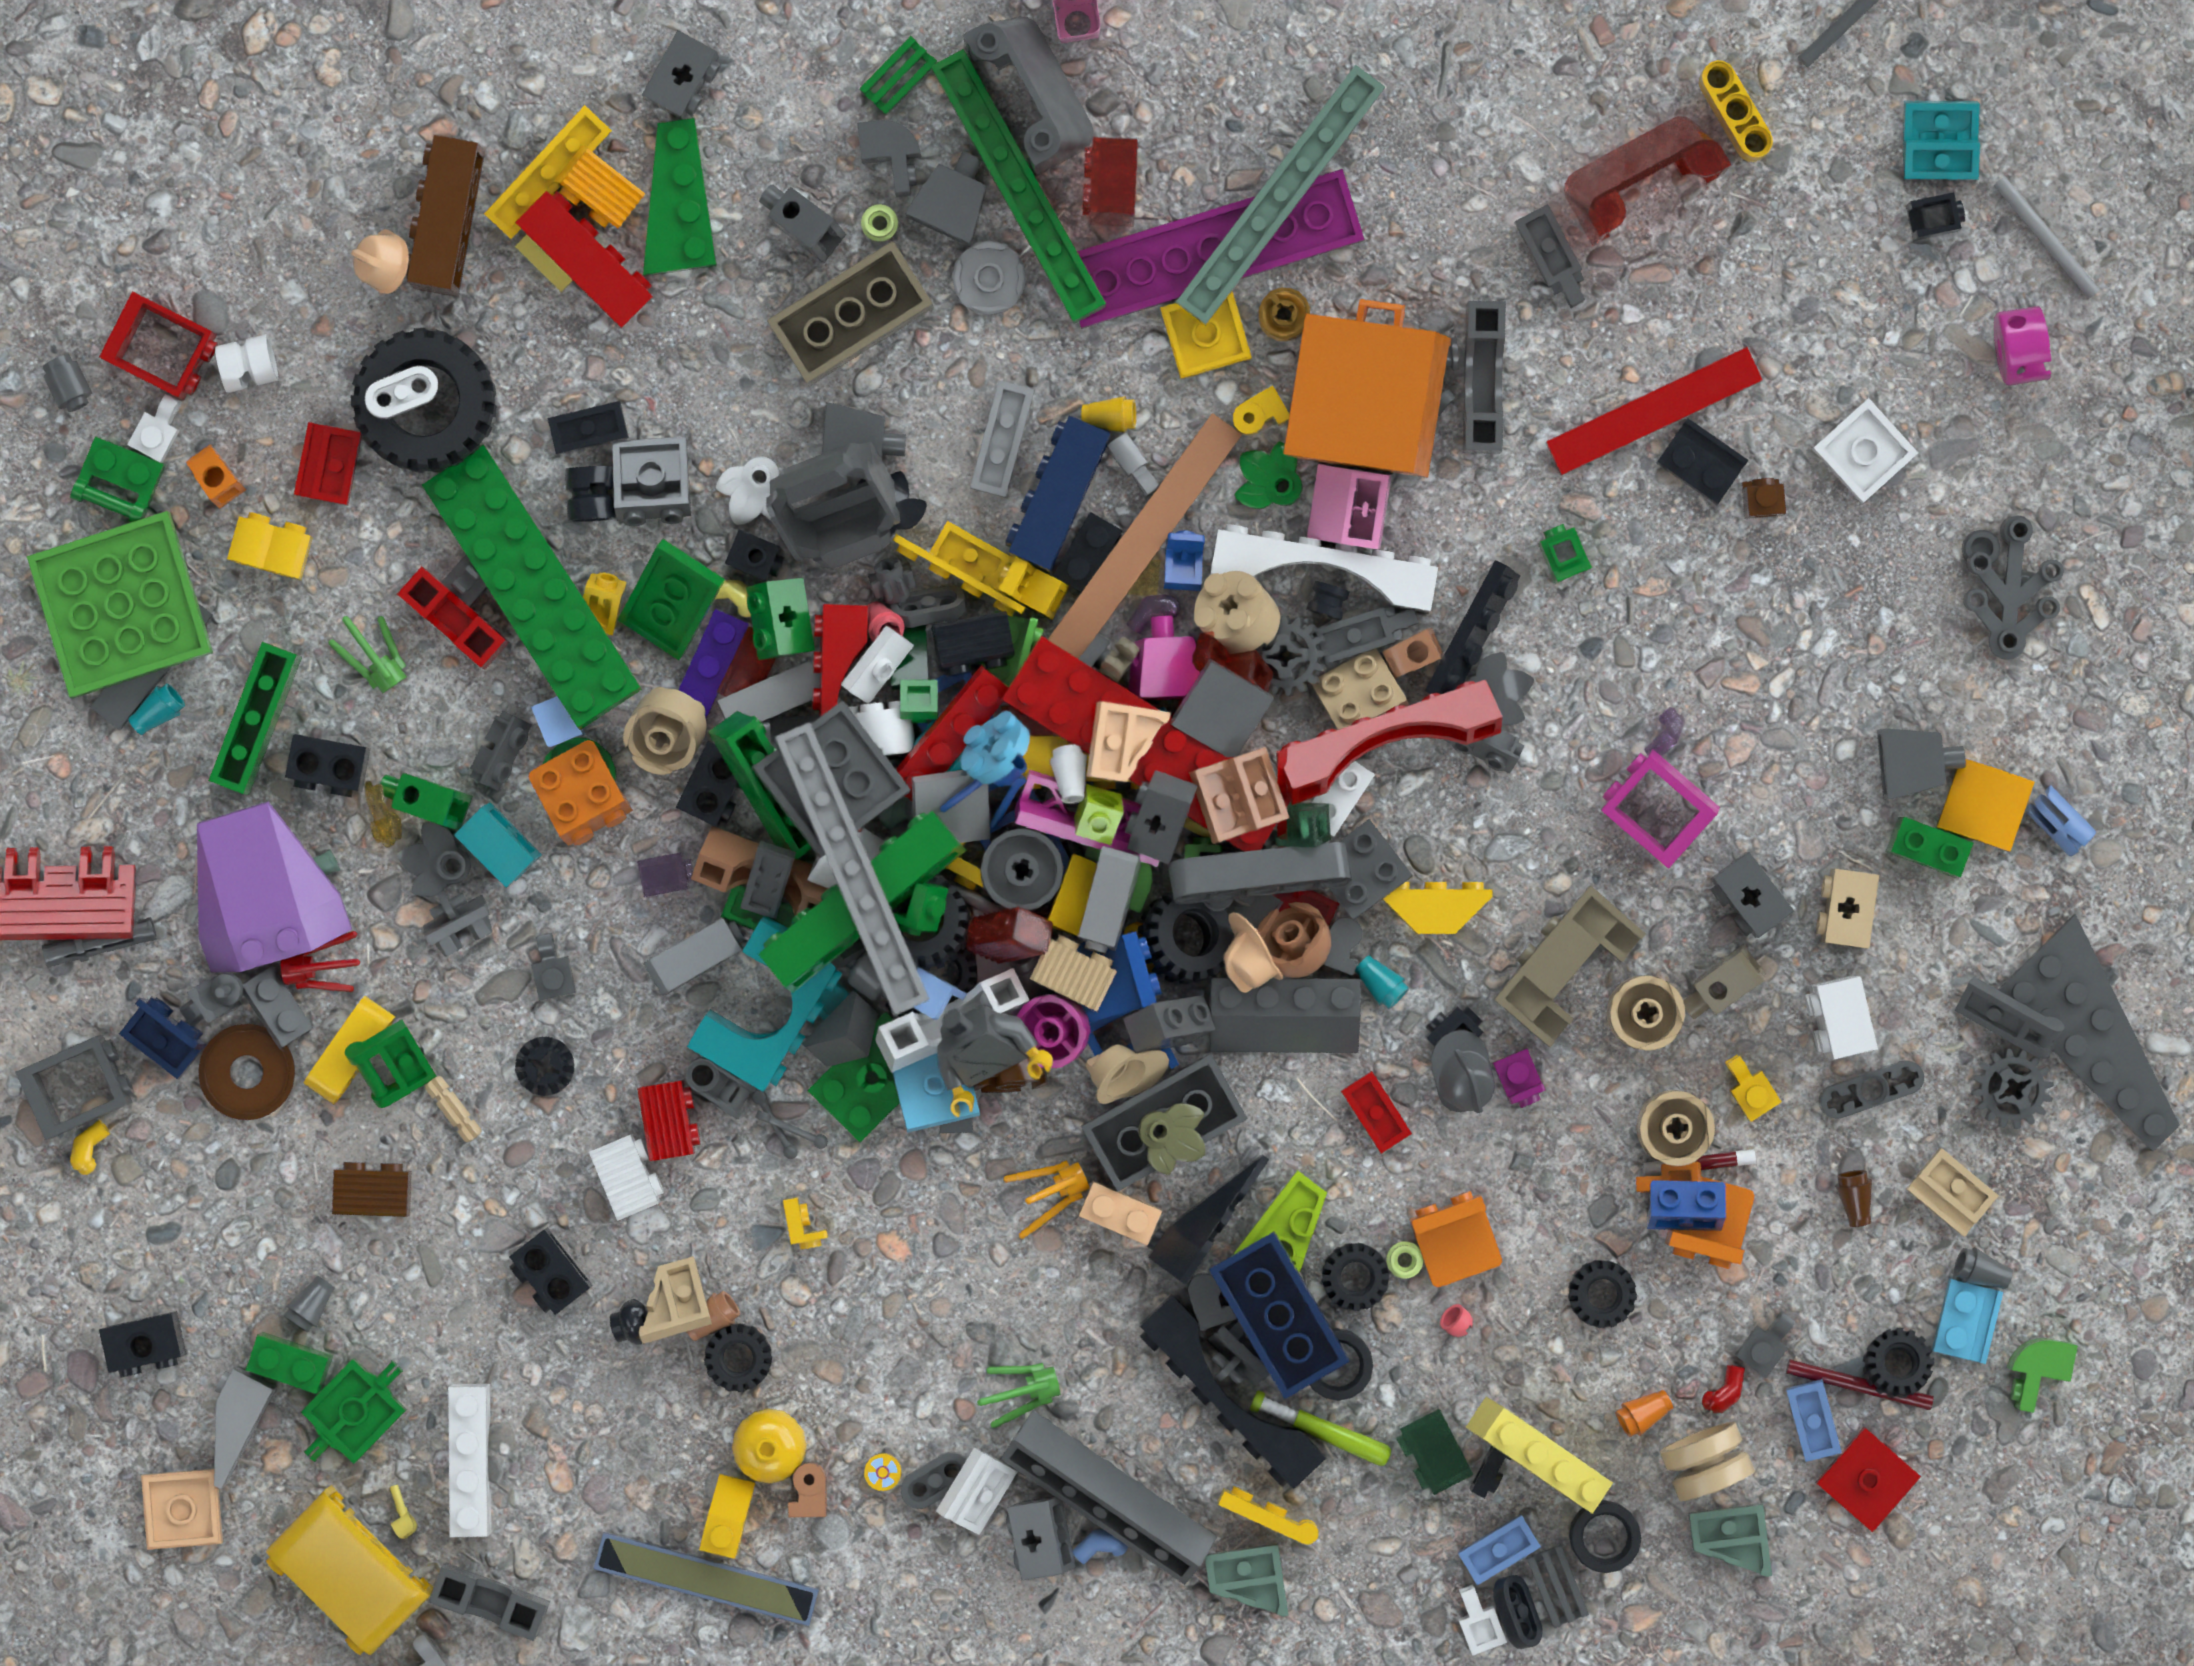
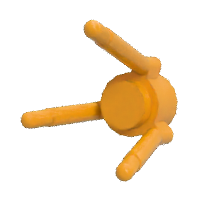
M1066 1160L1054 1166L1004 1176V1182L1008 1183L1058 1173V1175L1052 1177L1054 1185L1025 1199L1026 1204H1032L1059 1192L1061 1197L1068 1195L1019 1233V1238L1024 1239L1068 1205L1083 1198L1081 1192L1090 1189L1079 1162L1069 1165Z

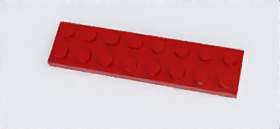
M1043 636L1039 637L1001 698V701L1071 745L1080 746L1082 751L1089 756L1097 702L1160 711ZM1170 717L1166 724H1162L1151 741L1153 742L1146 754L1140 757L1136 764V769L1128 780L1141 787L1143 781L1150 783L1155 770L1192 783L1189 772L1233 757L1224 756L1172 726L1170 723L1172 718ZM1286 790V800H1285V802H1284L1286 808H1287V806H1288L1289 803H1290V799H1289L1287 790ZM1195 792L1187 817L1208 830ZM1277 823L1224 841L1242 852L1261 850Z

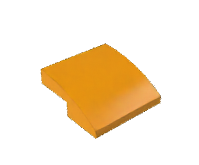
M1966 759L1965 768L1956 769L1936 828L2010 852L2035 781Z

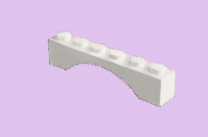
M1226 524L1225 530L1218 529L1210 575L1241 571L1256 577L1263 572L1281 566L1303 563L1326 565L1347 571L1363 579L1380 592L1393 607L1414 609L1415 611L1426 613L1431 611L1438 567L1430 566L1431 559L1409 556L1408 562L1394 559L1395 553L1373 549L1372 556L1357 553V546L1336 543L1335 549L1320 547L1321 540L1307 537H1299V543L1284 541L1285 534L1272 531H1263L1262 537L1247 534V527Z

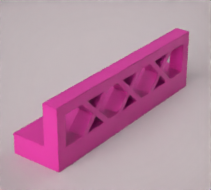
M1029 770L1026 777L1027 782L1023 785L1015 807V824L1101 850L1103 846L1139 856L1140 862L1158 866L1159 860L1127 849L1131 834L1125 833L1126 828L1124 827L1129 822V812L1139 813L1142 804L1122 798L1123 815L1125 818L1120 820L1111 845L1075 835V812L1069 811L1065 803L1062 802V795L1058 792L1059 788L1055 777ZM1034 783L1049 787L1054 797L1044 802L1029 799Z

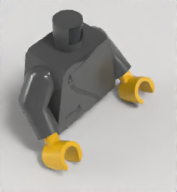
M984 1005L965 1014L958 1009H952L942 1019L943 1025L940 1029L942 1040L937 1045V1065L947 1090H952L953 1099L950 1109L956 1117H960L958 1102L967 1103L971 1113L974 1106V1096L971 1092L963 1090V1084L969 1088L1027 1059L1028 1056L1030 1061L1027 1066V1072L1034 1079H1039L1042 1074V1070L1037 1063L1043 1065L1047 1072L1052 1067L1053 1058L1051 1054L1044 1050H1037L1035 1047L1038 1044L1024 1022L1017 1016L998 1013Z

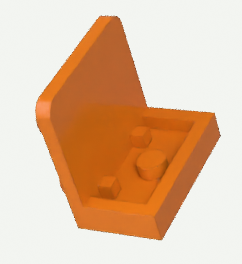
M591 740L582 742L529 773V780L559 837L568 846L573 843L574 845H581L594 837L593 832L604 826L610 828L622 823L627 818L626 814L633 811L627 798L619 790L597 746Z
M1701 1176L1702 1182H1721ZM1725 1183L1726 1219L1722 1231L1668 1230L1665 1244L1674 1247L1672 1254L1694 1260L1695 1254L1698 1253L1710 1257L1708 1264L1730 1269L1731 1263L1741 1265L1745 1250L1741 1249L1755 1197L1753 1191Z
M1471 1191L1455 1195L1450 1198L1452 1204L1437 1208L1436 1203L1415 1210L1416 1217L1409 1219L1430 1280L1435 1287H1442L1500 1266L1502 1263V1257L1485 1212L1486 1207L1482 1196L1479 1194L1473 1196Z

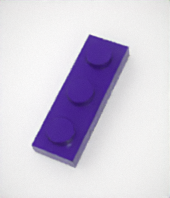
M717 609L712 614L678 689L702 703L705 708L706 720L750 625Z

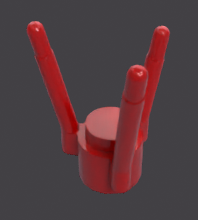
M348 932L312 951L282 959L281 974L284 984H295L296 989L313 988L353 992L354 986L309 979L315 978V971L354 967L360 964V960L345 959L315 963L313 956L307 955L357 937V932Z

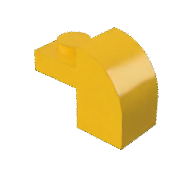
M1010 556L994 589L1023 606L1053 620L1069 587L1062 581L1036 569L1029 562L1017 556L1015 558Z

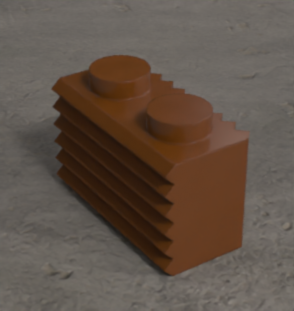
M343 1162V1168L334 1169L332 1214L410 1216L412 1171H403V1164L381 1163L380 1170L366 1169V1162Z

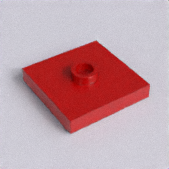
M1863 1427L1815 1483L1873 1533L1921 1476L1868 1429Z

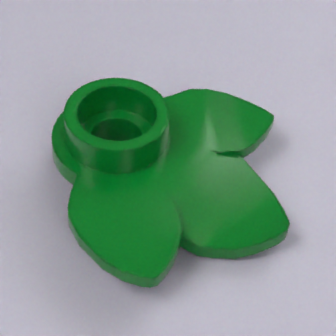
M1277 442L1272 448L1270 455L1258 450L1246 451L1240 455V468L1243 476L1248 480L1234 494L1240 503L1253 509H1264L1273 503L1279 506H1289L1300 498L1303 491V483L1296 473L1298 459L1284 454L1285 443ZM1288 481V490L1283 493L1278 492L1279 483Z

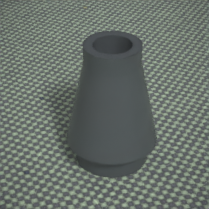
M1974 1247L1971 1250L1967 1248L1961 1250L1955 1262L1954 1275L1960 1277L1963 1283L2006 1289L2011 1282L2013 1270Z
M317 1275L313 1282L286 1306L289 1309L284 1317L308 1333L313 1326L317 1327L335 1287Z

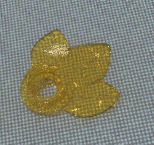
M371 781L365 782L364 789L366 802L374 818V821L370 824L372 835L377 843L381 842L386 848L392 847L395 841L402 838L401 819L397 814L388 810L384 799L383 785L377 784L373 786Z

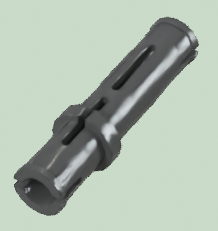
M148 917L134 922L133 939H66L42 945V952L47 968H51L52 966L75 960L85 962L89 960V957L157 940L152 918Z

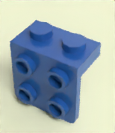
M1137 932L1120 936L1116 951L1107 949L1106 954H1100L1113 961L1110 968L1117 972L1098 1011L1085 1005H1080L1087 1014L1090 1023L1157 1003L1155 996L1161 995L1162 992L1156 973L1148 974L1145 960L1151 959V954L1146 937L1138 939ZM1084 947L1077 949V952L1089 958L1093 951L1087 950Z

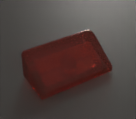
M750 626L717 690V693L724 697L766 680L776 658L758 660L757 650L753 644L754 632Z

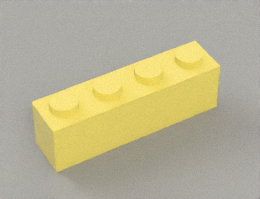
M1487 1396L1465 1427L1592 1514L1613 1484L1606 1477Z

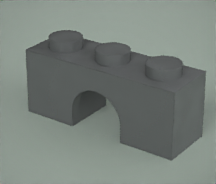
M445 1563L441 1567L429 1599L431 1604L461 1615L471 1614L487 1619L499 1625V1629L534 1641L538 1636L550 1604L549 1600L449 1563Z

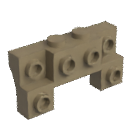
M1592 886L1587 887L1560 919L1554 915L1541 930L1545 937L1536 947L1529 944L1516 960L1521 964L1520 967L1493 999L1548 1047L1555 1043L1556 1038L1574 1020L1573 1017L1552 1000L1595 949L1601 945L1617 960L1623 962L1632 948L1646 935L1643 930Z

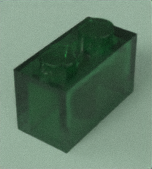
M1438 1406L1398 1426L1402 1434L1397 1436L1396 1439L1405 1457L1413 1454L1419 1466L1413 1472L1422 1490L1430 1487L1433 1495H1436L1474 1475Z

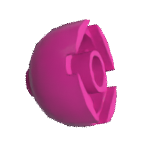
M1057 993L1039 995L1024 1004L1016 1015L1024 1022L1038 1044L1035 1046L1037 1050H1044L1051 1054L1053 1058L1051 1068H1062L1076 1060L1088 1044L1091 1031L1088 1016L1079 1003L1064 995Z

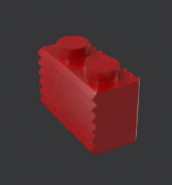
M683 1080L638 1087L649 1162L695 1154L694 1146L701 1145L698 1124H691L688 1109L695 1108L692 1088L690 1086L684 1087Z

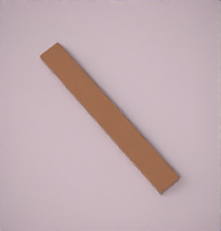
M1214 413L1210 415L1050 635L1049 641L1074 657L1080 658L1167 540L1168 533H1172L1241 438L1242 434Z

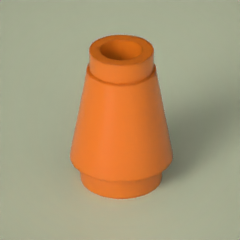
M1662 1389L1657 1393L1655 1392L1622 1403V1408L1615 1413L1624 1432L1629 1437H1632L1636 1434L1641 1436L1669 1411L1673 1410L1674 1407L1669 1396Z

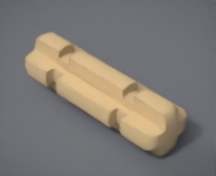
M441 1076L435 1077L425 1085V1090L432 1099L436 1098L438 1101L436 1103L452 1126L458 1127L459 1130L457 1132L465 1142H471L481 1134V1128L475 1120H470V1113L453 1091L449 1092L447 1089L449 1086Z

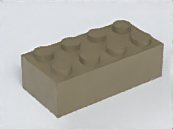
M891 241L774 315L767 322L806 384L810 387L932 310L934 306L894 241Z

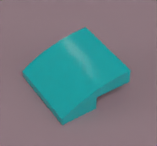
M1904 101V179L1979 180L1980 142L1978 136L1980 103L1978 101Z

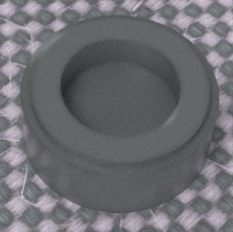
M1977 530L1967 535L1962 543V555L1966 562L1971 554L1984 552L1990 556L1992 563H1994L2000 554L1998 538L1987 530ZM1979 556L1976 557L1974 566L1984 567V560Z

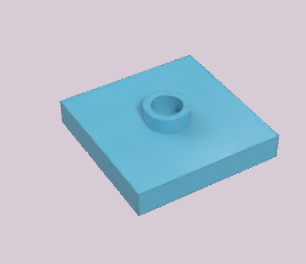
M937 1053L892 1072L907 1133L980 1116L974 1087L968 1088L965 1084L962 1085L963 1090L971 1092L975 1100L972 1113L967 1103L961 1101L957 1103L960 1108V1117L952 1114L950 1108L953 1093L952 1090H947L937 1065Z

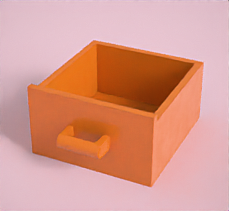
M1360 299L1356 320L1306 313L1284 454L1303 460L1428 478L1448 349L1451 346L1452 338L1435 331L1403 327L1405 305ZM1368 309L1394 311V326L1365 322Z

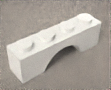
M1014 968L980 982L967 993L964 1000L957 999L946 1005L938 1020H934L923 1013L916 1014L912 1012L880 1026L875 1041L892 1073L937 1053V1045L942 1040L940 1032L943 1025L942 1019L948 1011L958 1009L965 1014L979 1006L986 1005L998 1013L1016 1016L1023 1005L1030 1000Z
M452 1384L448 1387L450 1537H487L491 1533V1493L488 1479L490 1384Z

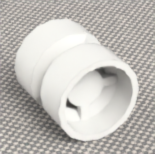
M268 335L248 338L243 346H240L237 342L215 346L219 373L227 393L248 389L250 382L260 386L279 380L277 364Z

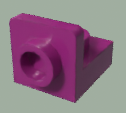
M1527 1048L1492 1062L1509 1104L1518 1102L1520 1108H1523L1541 1100L1539 1093L1546 1089L1540 1080Z

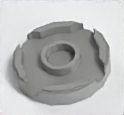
M995 241L978 242L963 251L955 262L952 275L954 291L961 303L974 313L987 316L1004 313L1015 306L1023 295L1026 283L1024 264L1017 253L1004 243Z

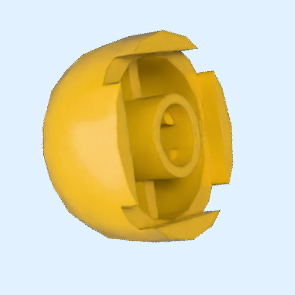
M767 1408L754 1411L742 1420L734 1433L732 1451L734 1460L743 1474L754 1481L771 1484L784 1481L795 1473L805 1458L807 1443L803 1428L793 1417L783 1410Z

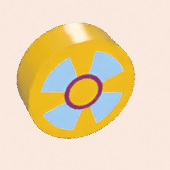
M888 1453L873 1455L867 1461L864 1469L866 1482L870 1487L878 1491H887L894 1488L902 1474L899 1461Z

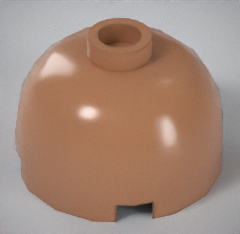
M1294 902L1289 903L1290 908L1281 912L1277 908L1271 911L1260 922L1257 932L1263 939L1274 964L1283 977L1301 978L1317 971L1326 962L1331 949V933L1318 909L1308 903Z

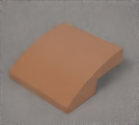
M1266 747L1189 772L1192 783L1198 785L1196 795L1213 844L1289 818Z

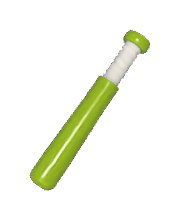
M1261 1390L1256 1391L1249 1407L1250 1411L1258 1413L1260 1410L1283 1419V1421L1292 1424L1293 1428L1310 1434L1375 1465L1384 1466L1387 1464L1391 1456V1448L1388 1445L1301 1409L1295 1411V1409L1267 1399L1265 1392Z

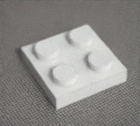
M1869 398L1812 448L1861 503H1864L1918 454L1916 449Z

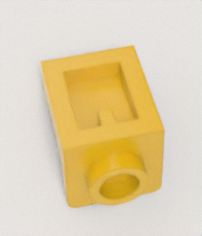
M591 573L585 586L583 598L606 634L613 636L627 582L619 580L617 576L610 573Z
M799 1196L783 1199L790 1243H799L800 1250L822 1246L821 1239L828 1238L827 1229L805 1233L804 1226L811 1225L807 1203L800 1204Z

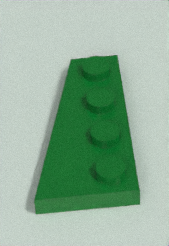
M695 118L658 123L643 276L717 266Z

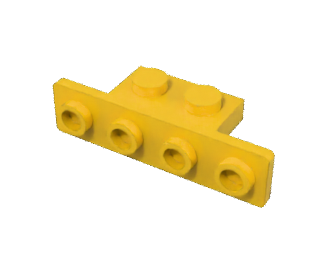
M949 521L946 522L930 552L895 534L892 540L899 544L896 549L898 553L914 562L918 556L931 562L928 570L948 580L951 574L964 581L960 588L979 599L983 593L996 599L993 607L1002 612L1007 611V615L1011 617L1015 611L1023 615L1026 609L1024 606L994 590L1001 572L1010 558L1009 555Z

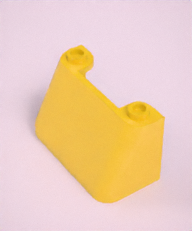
M331 1485L266 1549V1553L269 1556L266 1563L279 1576L285 1573L348 1636L345 1642L358 1655H361L363 1652L372 1655L431 1596L434 1587L424 1577L419 1579L414 1575L410 1578L409 1575L413 1570L409 1566L405 1567L354 1516L355 1512L351 1508L345 1512L342 1510L345 1507L342 1503L344 1497Z

